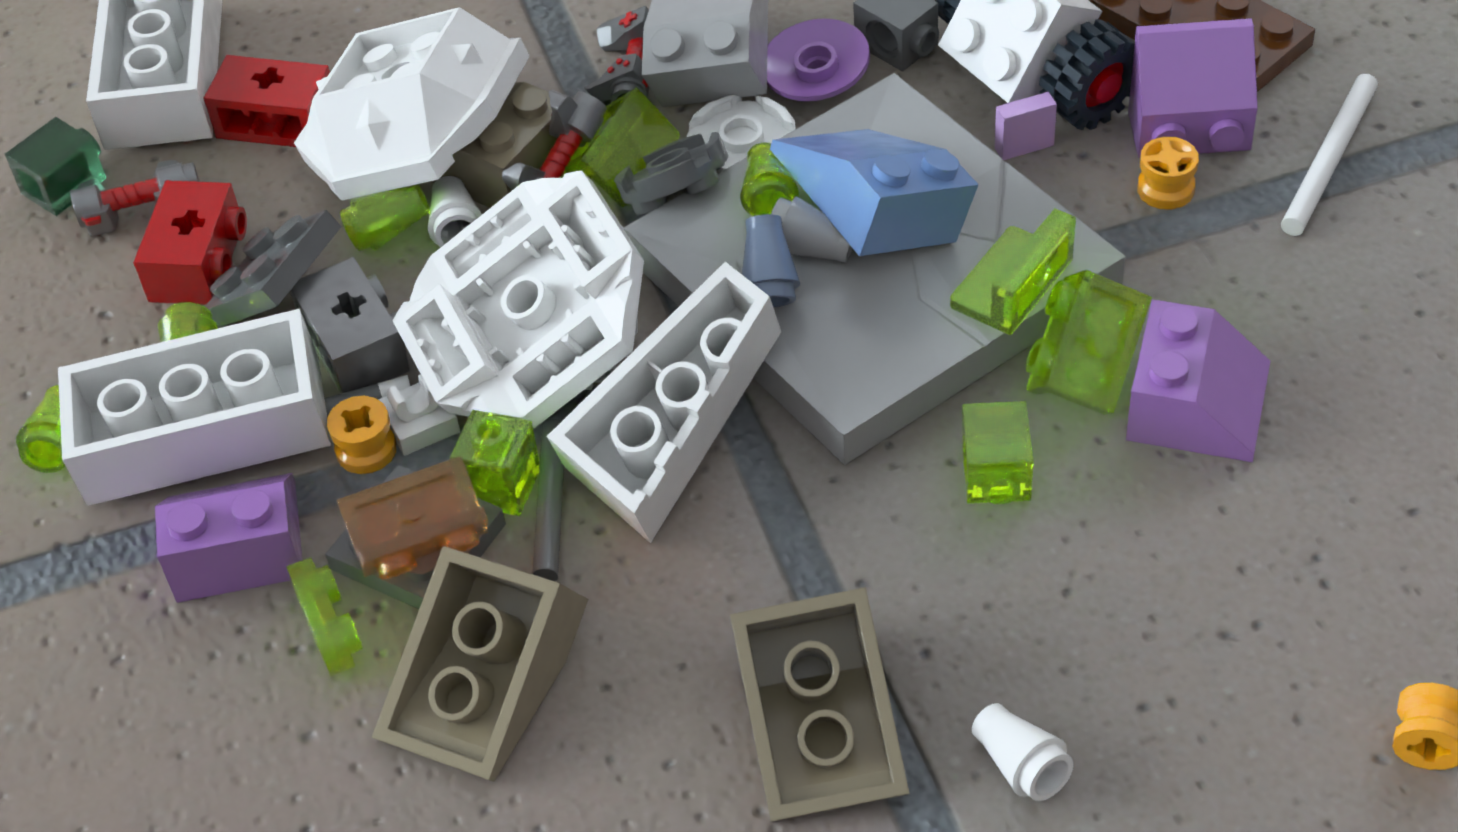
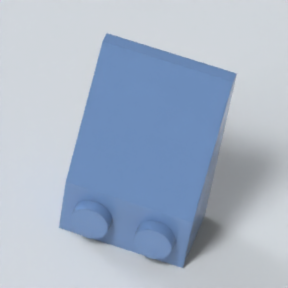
M870 129L774 139L770 147L772 153L859 256L957 242L979 185L959 164L958 159L949 153L947 149Z

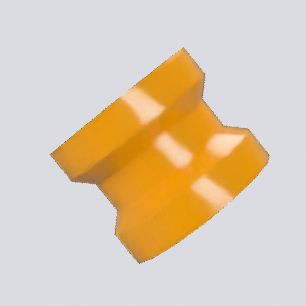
M1160 137L1145 144L1141 150L1140 169L1142 171L1138 176L1137 193L1141 200L1149 206L1166 210L1177 209L1188 204L1195 194L1194 175L1198 170L1199 153L1196 148L1188 141L1177 137Z
M363 395L347 398L332 408L327 417V429L334 443V452L341 467L351 473L369 474L383 469L392 461L396 454L397 443L390 428V418L384 403L374 397Z
M1417 683L1406 687L1400 692L1398 698L1397 713L1403 722L1396 727L1392 747L1395 754L1404 762L1423 769L1446 770L1457 767L1458 690L1438 683Z

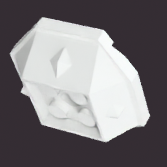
M460 7L356 33L330 74L316 82L319 90L312 100L308 122L294 144L303 160L320 178L327 182L330 189L341 201L438 180L455 162L453 154L473 142L496 118L530 56L521 37L507 38Z
M582 170L566 173L563 178H541L522 182L429 257L415 282L410 301L402 303L392 321L434 400L447 412L536 428L580 392L592 390L593 383L633 352L634 338L638 333V306L644 260L594 182Z

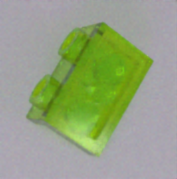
M1083 270L1066 276L1063 281L1059 280L1052 288L1046 302L1045 313L1050 318L1044 336L1034 343L1026 361V372L1030 373L1026 390L1037 395L1052 393L1103 415L1114 413L1152 297L1089 270Z

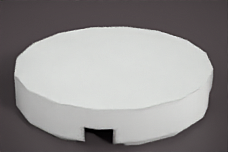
M736 95L725 96L707 103L693 115L689 122L687 137L701 134L706 144L712 132L719 133L729 155L725 165L717 170V173H720L758 150H763L772 143V140L779 139L795 130V120L788 110L767 97L755 95V102L750 100L742 101V98Z

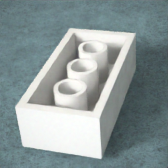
M99 0L86 102L104 150L136 148L145 145L181 141L189 142L213 138V127L203 98L218 69L222 0Z
M300 309L58 368L62 460L87 506L331 446L330 435L327 429V413L319 358Z

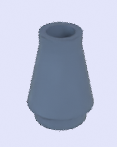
M765 214L746 219V241L742 275L770 296L773 308L795 302V289L800 286V281L783 232L781 216Z

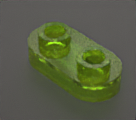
M308 557L286 566L295 594L329 676L331 677L354 668L355 663L352 654L363 650L349 612L337 617L332 607V604L342 601L329 565L326 564L316 568L312 558Z

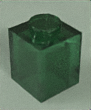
M54 117L5 153L20 193L55 216H58L72 205L71 190L78 189L81 183L97 178L100 183L107 179L98 157L101 154V149L96 139L84 128L75 129L57 117Z

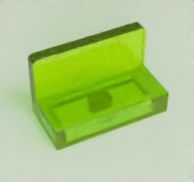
M637 87L606 106L607 110L603 115L604 120L590 143L587 142L584 147H578L574 156L571 157L570 163L565 167L566 170L560 177L563 178L566 173L582 170L590 179L593 178L620 207H626L629 204L624 203L615 184V177L628 166H630L633 175L646 168V163L643 159L645 155L678 141L680 138L679 131Z
M1054 208L1033 234L1016 226H1009L950 295V307L1008 335H1012L1073 260L1076 217Z

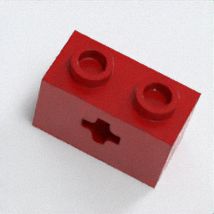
M226 55L203 98L216 138L296 147L294 142L308 122L312 100L319 90L316 82L330 74L329 66Z
M165 180L133 262L148 302L207 305L214 294L210 291V288L225 271L232 267V255L237 241L244 239L247 229L245 209L238 206L231 183Z

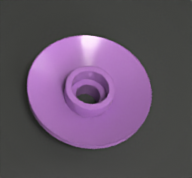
M813 19L790 26L774 37L768 44L767 85L777 94L797 101H817L834 97L855 85L866 72L870 61L868 42L859 29L840 20Z

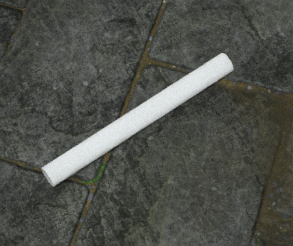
M1360 74L1356 78L1281 222V228L1285 233L1292 236H1298L1303 233L1378 87V82L1372 75Z

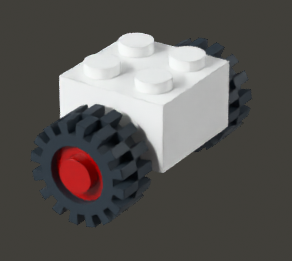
M935 0L938 2V16L949 24L938 46L1007 103L1049 92L1057 104L1056 112L1080 130H1084L1085 127L1089 130L1097 128L1098 121L1105 124L1111 120V112L1113 110L1119 114L1126 107L1122 101L1126 96L1130 97L1135 42L1109 22L1098 20L1102 10L1089 0Z

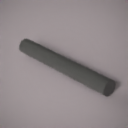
M548 419L543 422L541 433L532 574L555 582L558 579L564 466L547 438V435L562 420Z

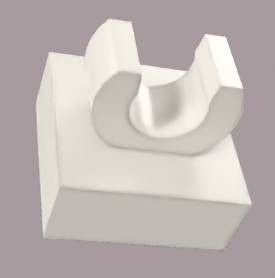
M418 375L419 383L400 391L394 385L388 388L387 396L378 399L384 403L388 411L390 428L404 456L460 433L457 416L447 412L436 403L422 375Z

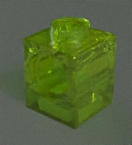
M1026 401L962 404L961 446L967 504H1006L1012 501H1031L1034 459Z
M472 409L450 455L457 489L502 508L503 513L520 516L539 474L540 461L532 421Z

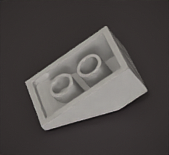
M652 0L643 31L642 77L662 107L715 101L729 95L747 97L767 94L768 0Z

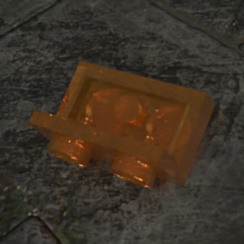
M461 456L337 499L341 516L364 577L378 573L380 579L400 576L417 567V558L442 550L443 546L461 552L468 551L480 543L478 536L488 533V517L484 507L479 505Z

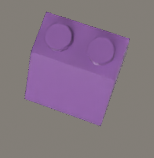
M1252 18L1136 26L1128 114L1138 158H1140L1141 150L1145 144L1160 137H1177L1186 140L1196 148L1199 154L1251 150L1258 108L1254 25Z
M1152 299L1131 390L1126 441L1253 462L1270 360L1215 309Z
M293 473L168 496L155 506L157 558L177 603L304 578L296 486Z

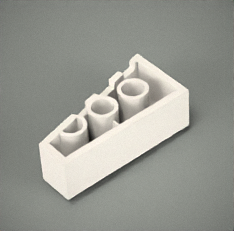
M724 262L547 435L563 466L650 543L781 333L770 296L727 262Z

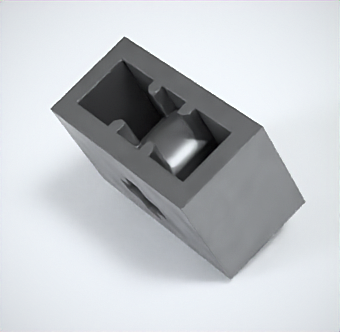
M354 257L299 279L290 290L295 309H300L316 352L340 393L387 381L410 372L404 349L406 345L392 321L397 312L388 313L386 310L389 307L388 300L379 279L375 274L366 277Z

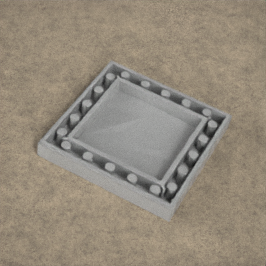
M895 73L779 138L870 129L947 149L979 184L957 242L859 256L853 249L847 263L832 259L791 255L800 281V286L795 289L796 301L789 305L774 307L781 333L753 378L844 465L1123 286L1125 255L1009 163L1004 162L999 155ZM771 144L718 173L719 182L710 188L695 194L685 192L623 227L644 260L643 273L678 307L724 262H727L742 274L746 241V219L757 215L771 214L780 197L792 201L797 196L819 209L770 150Z

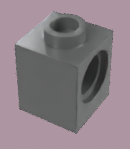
M856 0L853 3L854 26L865 36L870 53L902 72L921 57L930 54L935 46L938 45V2L934 0Z

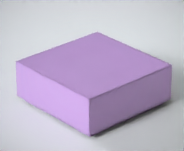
M1049 92L996 106L995 150L1003 160L1054 146L1057 104Z

